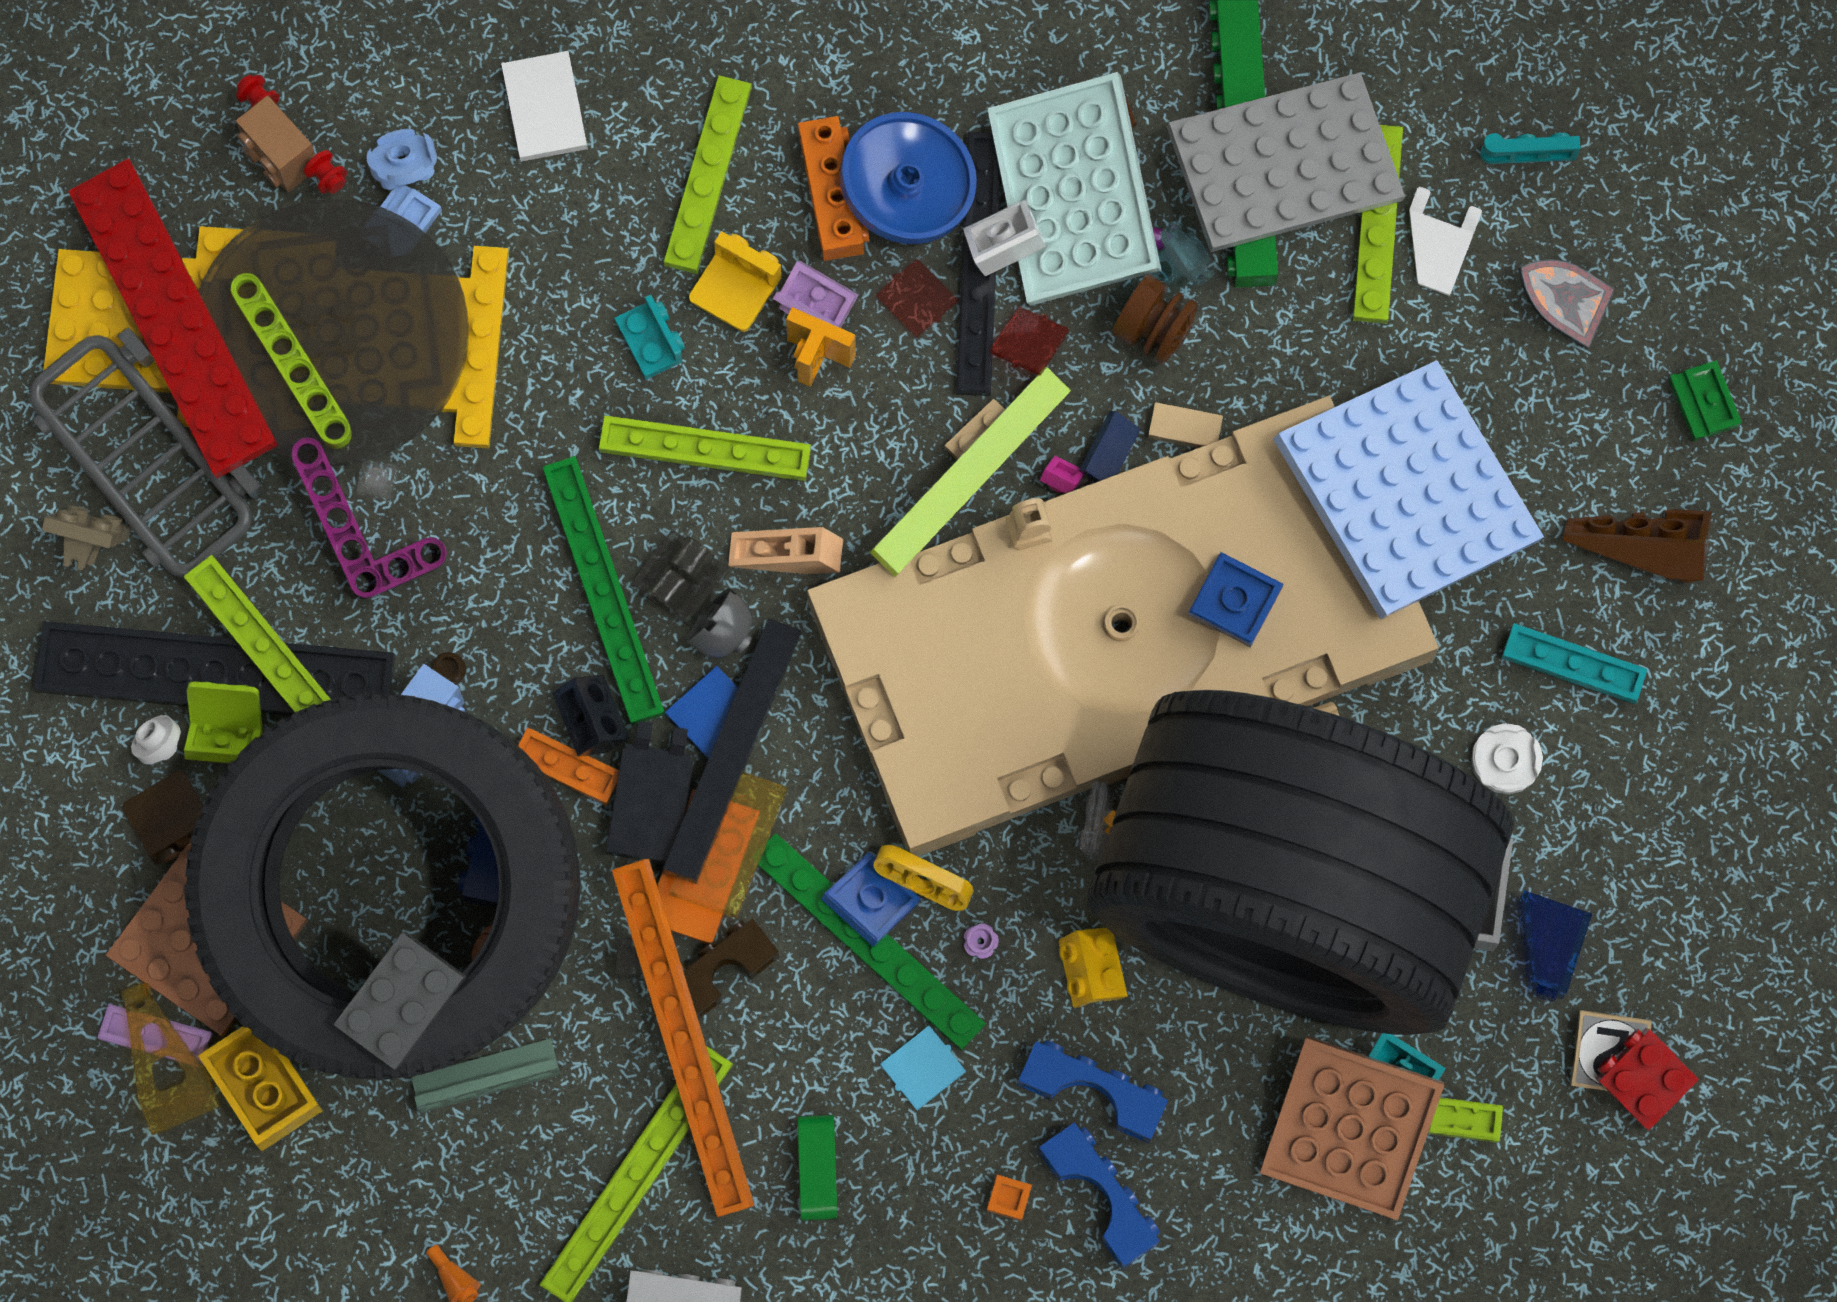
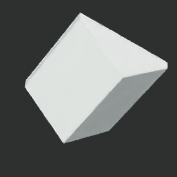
M1025 199L963 229L972 257L984 276L1047 247Z

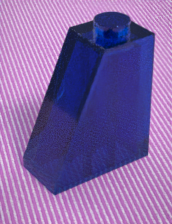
M1524 890L1517 904L1527 988L1535 990L1534 995L1543 1000L1554 1002L1556 998L1562 1000L1567 994L1592 913Z

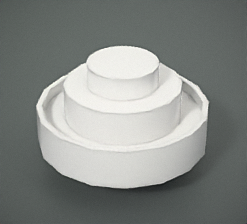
M160 715L146 721L139 727L131 746L132 754L144 764H154L169 759L177 750V743L181 733L179 725L167 715Z

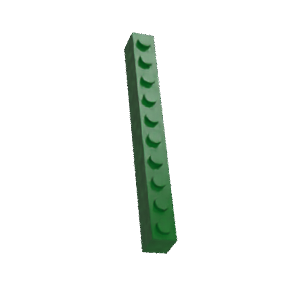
M1209 0V20H1215L1216 31L1211 32V51L1218 52V63H1213L1214 84H1220L1221 95L1215 96V110L1264 98L1265 88L1258 0ZM1275 235L1231 247L1232 256H1227L1226 266L1227 276L1234 277V288L1276 285L1278 265Z

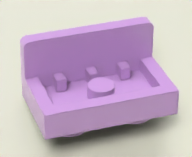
M797 261L782 290L776 292L773 299L781 303L779 308L789 314L793 307L841 328L858 294L802 261Z

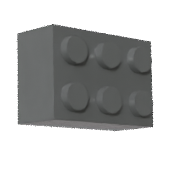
M402 932L336 1020L334 1026L396 1070L467 976L409 933Z

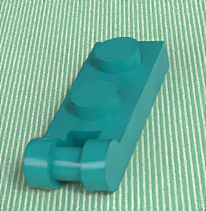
M1492 133L1486 136L1480 151V157L1487 164L1576 160L1581 149L1580 137L1570 136L1568 133H1555L1549 137L1536 138L1532 134H1523L1515 139H1503L1501 135Z

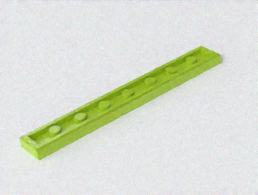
M1046 366L870 553L896 577L1071 390Z
M707 1047L719 1087L733 1066V1063ZM677 1083L540 1283L542 1288L563 1302H573L690 1130Z

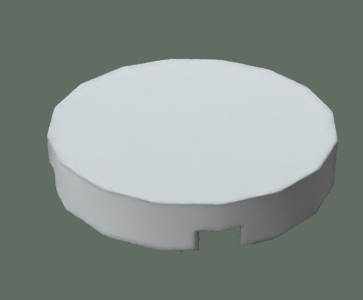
M1505 723L1492 726L1480 735L1473 747L1471 763L1474 774L1485 787L1497 793L1513 794L1522 792L1533 784L1541 771L1543 755L1540 744L1535 737L1526 732V729L1519 725Z

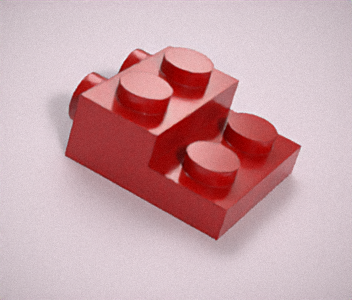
M1645 1028L1642 1032L1636 1029L1623 1042L1626 1048L1617 1057L1612 1054L1602 1062L1597 1069L1600 1074L1595 1079L1649 1131L1699 1079L1650 1029Z

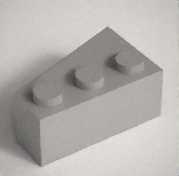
M631 1270L626 1302H741L743 1291L742 1287H735L736 1281L714 1278V1283L699 1281L700 1277L695 1275L678 1274V1277H671L655 1270H642L641 1272Z

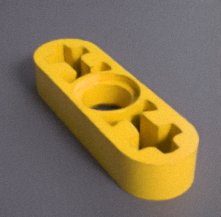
M894 845L882 846L873 864L874 869L881 876L954 911L965 910L974 892L972 885L967 880ZM917 875L924 876L928 878L930 881L924 880L918 877Z

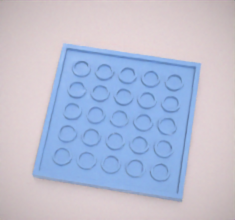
M1437 360L1284 430L1273 438L1380 620L1544 538Z

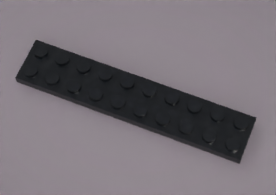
M43 621L34 682V691L36 693L188 706V684L190 682H211L257 688L259 691L261 713L290 716L294 713L234 638ZM285 643L331 700L347 695L391 694L395 654L393 652Z

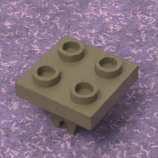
M70 505L67 509L58 510L56 513L46 516L42 531L64 536V566L72 565L74 559L75 562H78L77 569L83 570L87 564L90 566L95 564L102 547L110 549L127 541L130 536L131 527L121 524L122 519L119 517L102 514L101 518L88 515L89 510Z

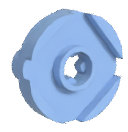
M401 129L381 136L377 140L378 146L373 152H371V148L367 152V163L373 178L381 182V186L388 190L418 180L431 178L434 174L437 154L434 143L429 135L423 133V137L415 135V131L412 129Z

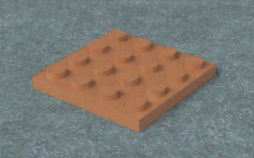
M189 843L106 956L218 1035L224 1037L236 1018L229 1012L228 1008L230 1007L221 1001L209 983L211 979L208 973L205 974L195 951L198 949L196 943L192 942L187 918L190 917L189 911L186 910L184 885L187 884V877H185L187 853L191 851L192 844ZM281 901L287 927L293 939H295L308 920Z
M1306 1035L1260 1169V1174L1398 1220L1445 1084L1428 1076Z

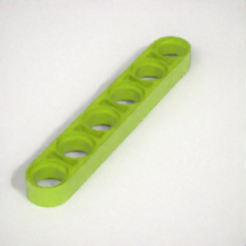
M251 273L238 275L231 284V293L259 341L322 442L332 449L345 447L352 438V430L345 415L261 281ZM242 284H255L257 286L256 294L249 299L241 298L238 295V289ZM262 311H270L275 315L274 321L269 326L261 327L255 323L257 314ZM277 340H290L292 342L291 350L284 355L276 354L273 351V345ZM297 367H305L310 371V375L305 382L295 383L290 379L291 372ZM315 395L325 396L327 399L326 407L321 411L310 410L308 402L311 397ZM333 423L342 424L345 427L344 435L337 440L329 439L326 436V429L329 425Z

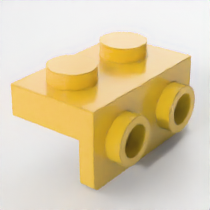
M1107 928L1077 930L1059 939L1060 958L1064 964L1067 990L1071 996L1074 1008L1083 1007L1092 1002L1119 1000L1128 996L1115 937Z

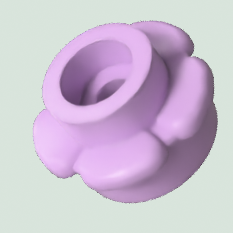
M981 923L977 926H971L964 934V939L966 940L964 948L971 956L976 955L980 959L988 958L993 954V949L998 947V935L987 924ZM979 938L984 939V943L978 944L977 940Z

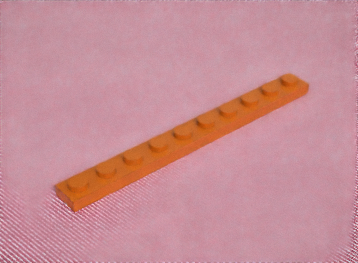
M643 859L613 869L612 873L716 1215L720 1217L755 1206L649 859Z

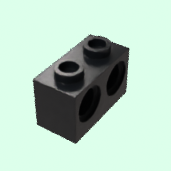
M604 674L574 677L552 693L578 757L608 753L629 739Z

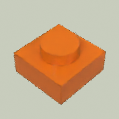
M997 1175L987 1211L1022 1221L1032 1185Z

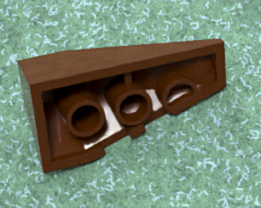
M1665 510V518L1648 519L1644 512L1632 513V517L1619 522L1610 515L1569 518L1564 530L1563 541L1668 579H1678L1685 583L1704 581L1708 560L1712 511Z

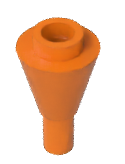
M434 1245L427 1250V1256L438 1269V1274L449 1302H473L479 1295L477 1291L481 1286L480 1282L450 1261L438 1245Z

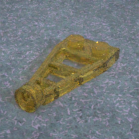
M148 982L135 985L121 992L126 1006L138 1101L151 1134L158 1135L220 1108L221 1104L209 1074L154 1000ZM145 1001V1005L143 1007H135L136 1004ZM156 1023L160 1026L168 1044L165 1048L149 1054L145 1050L141 1032L145 1026ZM171 1056L178 1061L185 1071V1081L165 1091H159L154 1084L153 1066L157 1060Z

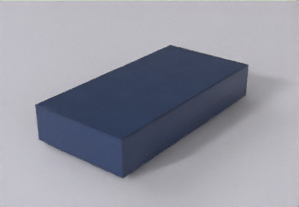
M1109 411L1079 471L1094 482L1117 475L1141 429L1117 411Z

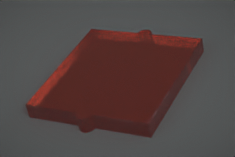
M918 259L900 274H894L893 280L876 294V297L916 338L934 323H940L941 317L958 302V299Z
M1019 306L990 349V354L1012 363L1014 368L1019 366L1041 376L1069 334V328L1049 320L1047 315L1040 316Z

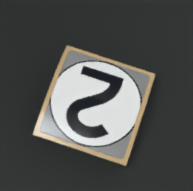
M1579 1010L1574 1041L1575 1053L1570 1078L1571 1086L1607 1091L1595 1079L1600 1074L1597 1070L1598 1067L1610 1055L1613 1054L1617 1057L1626 1048L1623 1042L1636 1029H1639L1641 1032L1645 1028L1651 1030L1652 1021Z

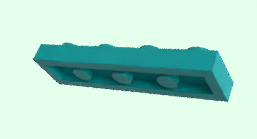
M1515 623L1512 625L1501 658L1632 704H1636L1648 670L1647 668Z

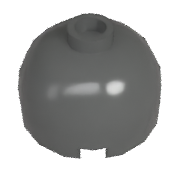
M727 588L712 601L715 605L706 614L703 611L686 636V642L707 657L716 659L726 657L734 650L740 654L752 640V637L748 635L753 625V614L749 605L732 589Z

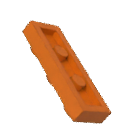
M527 727L518 746L539 766L547 778L608 806L616 790L619 770L590 756L578 757L575 749Z

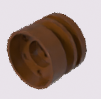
M1148 273L1138 284L1124 306L1111 335L1131 347L1142 336L1146 337L1147 340L1144 345L1143 354L1149 356L1159 345L1160 347L1154 361L1164 365L1170 356L1179 350L1190 333L1199 303L1190 299L1184 308L1179 310L1185 296L1180 292L1167 303L1164 301L1168 285Z

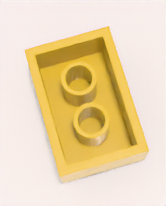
M242 1026L199 1054L198 1057L256 1146L263 1151L323 1110L289 1058L279 1054L277 1049H272L252 1035L253 1031Z

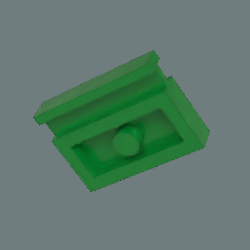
M1717 360L1685 370L1677 375H1670L1668 378L1693 442L1706 436L1710 437L1740 427L1742 424Z

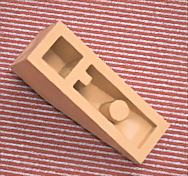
M824 527L732 532L728 566L800 574L840 573L843 539Z

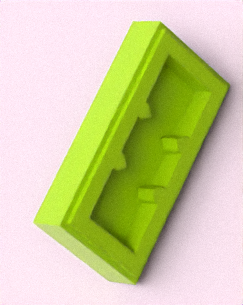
M1440 1097L1428 1134L1499 1143L1503 1106Z

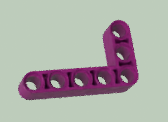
M303 438L295 443L292 448L293 462L349 585L356 596L362 599L374 598L430 573L443 565L446 560V547L442 541L432 537L422 539L374 561L320 443L313 438ZM309 445L316 448L318 458L315 462L304 464L298 459V452L303 446ZM321 477L328 478L333 484L332 491L326 496L315 494L312 486L316 479ZM339 509L346 513L347 522L343 527L333 528L327 523V516L332 510ZM354 541L360 544L362 554L358 559L351 561L343 557L341 551L345 543ZM432 544L440 549L441 557L436 563L429 564L423 561L420 553L424 546ZM394 559L406 561L409 566L407 575L402 578L391 576L388 571L390 562ZM370 573L376 578L377 584L374 590L365 593L357 588L356 580L361 574Z

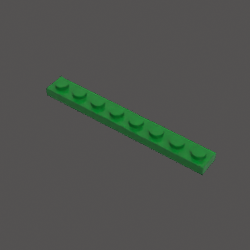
M576 456L543 466L551 495L631 726L637 725L639 721L645 722L663 716L665 712Z
M777 833L752 857V861L961 1052L986 1026V1023L888 934L873 947L821 899L824 893L833 884Z

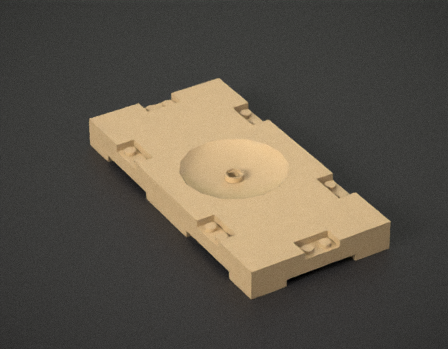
M1330 395L1235 430L1232 436L1170 459L1168 456L1045 501L1044 505L1051 525L1050 534L1053 540L1051 542L1022 550L1015 548L1006 522V517L1010 515L972 528V533L919 552L896 577L881 563L807 590L809 608L853 713L906 851L919 857L974 836L976 832L1104 783L1108 785L1129 777L1142 737L1148 726L1151 711L1156 702L1167 694L1191 690H1226L1266 696L1310 706L1365 684L1367 686L1433 661L1439 647L1419 601L1380 620L1273 440L1278 433L1334 408L1335 406ZM1220 552L1284 584L1251 648L1188 616V612ZM1120 620L1125 621L1130 626V630L1124 633L1117 632L1112 627V624Z

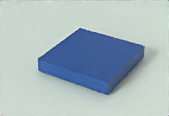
M1220 552L1192 604L1188 616L1251 648L1284 584Z
M716 666L665 712V715L676 727L688 729L687 738L709 760L739 688Z
M868 852L824 893L821 900L874 947L920 903L921 898L913 891L878 874L873 866L876 857Z

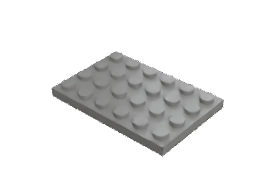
M1361 72L1172 121L1167 126L1210 253L1401 202L1405 198Z

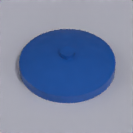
M895 112L870 120L853 135L844 151L840 164V186L851 212L860 223L873 233L898 243L922 244L946 236L965 218L976 193L977 178L974 162L962 140L941 122L917 113Z

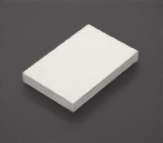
M568 51L501 63L521 162L588 149Z

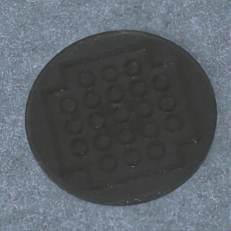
M324 199L297 203L274 211L246 227L222 249L209 267L199 288L207 308L279 444L266 453L289 462H293V446L303 438H313L318 441L331 466L365 462L401 447L428 427L440 414L457 387L465 366L470 333L469 315L465 296L454 268L440 247L419 227L404 217L376 205L353 200ZM251 273L261 281L345 415L352 430V438L345 447L332 449L322 442L259 341L231 293V284L238 275ZM244 283L238 289V295L244 299L252 298L257 292V286L253 283ZM262 311L257 314L255 323L261 327L269 326L273 323L275 315L270 311ZM279 339L273 345V351L278 355L287 354L292 348V342L288 339ZM297 367L291 372L290 379L295 383L305 382L310 375V371L305 367ZM315 395L308 402V408L312 411H321L327 405V399L322 395ZM333 423L326 429V436L332 440L340 439L345 433V427L339 423ZM303 446L298 452V459L304 464H311L318 458V451L313 446Z

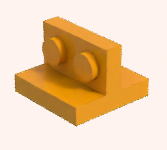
M792 307L786 318L787 341L797 345L794 353V358L797 359L794 368L797 369L798 382L811 387L825 357L850 368L856 357V335Z

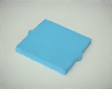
M930 1026L922 1030L880 1064L896 1084L895 1090L901 1091L917 1111L966 1073V1070L950 1052L951 1046L945 1045Z

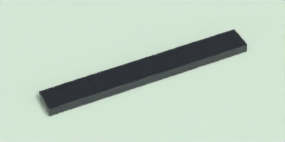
M968 132L967 149L974 162L977 183L973 203L964 218V228L999 212L1000 168L993 133ZM964 230L956 395L991 396L996 271L984 276L972 257Z
M768 618L663 867L664 873L697 885L801 636L800 629Z

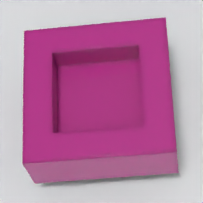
M1054 456L1045 468L1040 481L1048 484L1052 490L1066 494L1076 490L1084 474L1079 471V467Z

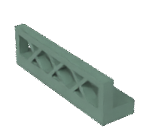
M550 1038L448 1066L444 1069L441 1068L433 1072L411 1077L416 1094L414 1097L417 1108L423 1113L561 1074Z

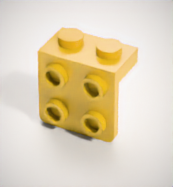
M721 231L714 242L715 255L691 291L689 299L698 308L735 329L746 332L750 329L781 280V264L778 263V259L771 253L764 250L758 252L749 247V243L737 234H731L730 236Z

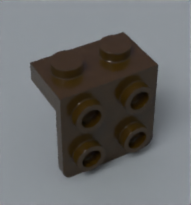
M176 771L125 801L122 809L143 843L147 854L154 864L158 865L161 862L166 863L176 858L181 853V850L185 849L190 843L197 818L200 819L203 803L185 773Z

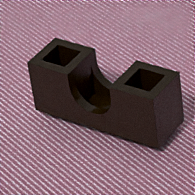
M753 918L747 923L741 920L733 925L726 932L728 937L717 945L715 942H712L698 953L700 959L688 967L687 964L682 965L698 1020L723 1002L722 995L713 984V977L719 968L725 965H737L752 980L780 958L779 951Z

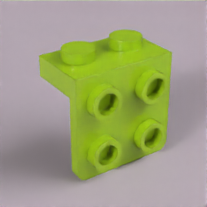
M190 682L188 684L187 698L190 727L184 748L185 759L221 763L235 761L238 758V754L255 737L259 738L263 733L258 689L245 685H227L211 682Z

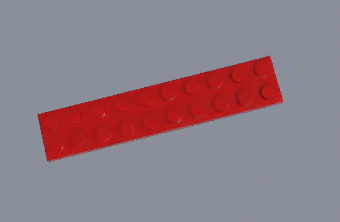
M128 158L69 190L68 192L213 475L218 479L277 447L279 444L131 160Z

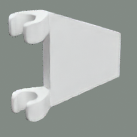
M1419 187L1409 209L1417 284L1450 296L1482 210L1470 206L1462 227L1459 228L1423 214L1430 191Z

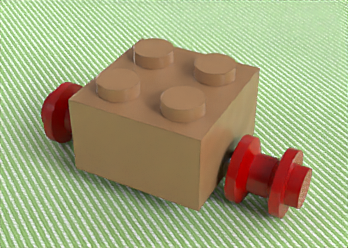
M248 75L244 77L237 85L235 97L240 103L248 101L252 105L250 110L236 120L240 131L237 137L243 144L242 150L254 164L259 161L265 169L263 173L268 181L275 188L281 185L287 193L305 179L316 177L320 181L317 186L320 193L326 194L330 192L334 194L338 192L346 183L347 170L343 166L334 167L331 164L333 154L329 150L321 151L318 154L314 153L312 144L276 105L280 99L279 94L275 90L267 92L263 88L266 80L262 75Z

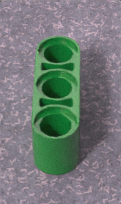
M834 1115L798 1116L801 1221L837 1219Z

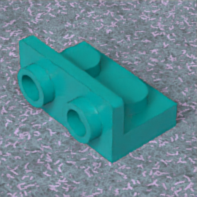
M651 294L644 297V304L614 318L645 380L682 363L681 351L685 349L678 332H671L666 324V321L670 320L663 303L661 301L655 303Z

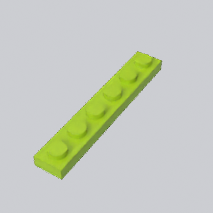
M718 76L664 259V266L698 274L752 89V83Z
M1380 125L1399 178L1403 127ZM1397 203L1361 212L1353 321L1388 323Z
M604 415L599 451L600 453L806 481L811 444Z
M210 555L184 576L194 591L294 713L313 704L318 705L324 701L331 700L213 555Z

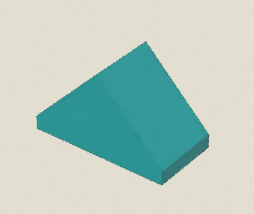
M1381 1033L1368 1055L1371 1058L1436 1080L1440 1079L1446 1069L1393 1034Z

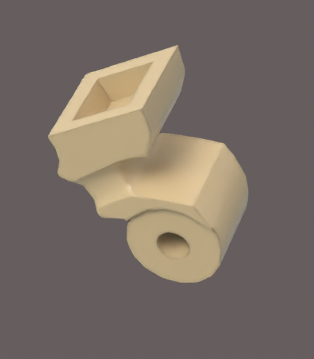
M1028 499L1012 507L1013 511L1010 512L1009 517H1006V522L1015 548L1022 550L1053 541L1050 534L1051 525L1042 499Z

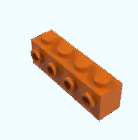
M839 116L798 123L799 139L823 261L864 254V243L869 242L868 229L860 223L849 209L842 194L839 177L841 159L850 141L847 126H840Z

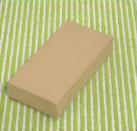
M1155 402L1148 438L1200 448L1219 440L1223 416Z

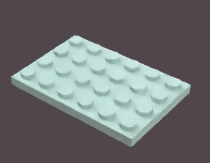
M1118 72L987 108L1007 207L1025 199L1047 245L1046 248L1018 260L1026 301L1030 306L1140 277L1148 273L1162 271L1122 79Z

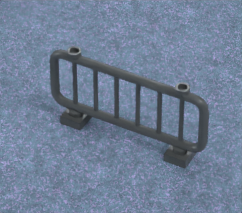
M129 327L118 335L124 343L120 349L107 337L101 335L88 336L40 373L31 383L29 402L38 414L32 420L45 435L52 431L147 546L142 551L147 560L155 568L161 564L169 573L182 578L210 555H213L216 559L244 536L250 528L252 515L251 509L243 496L248 493L255 500L265 490L244 465L231 471L234 477L230 480L225 475L218 479L213 475L196 440L133 366L134 363L139 361L140 364L147 368L155 360L151 352ZM100 349L105 352L113 363L55 411H52L43 399L44 389L91 350ZM118 368L135 390L75 438L58 416ZM140 395L157 416L101 462L96 464L80 443ZM162 421L177 439L178 443L121 490H118L102 469ZM184 448L201 469L140 517L124 498V495L179 450ZM206 474L221 492L222 496L162 544L147 526L146 522ZM228 501L238 514L237 523L192 561L185 564L179 563L167 549L224 502Z

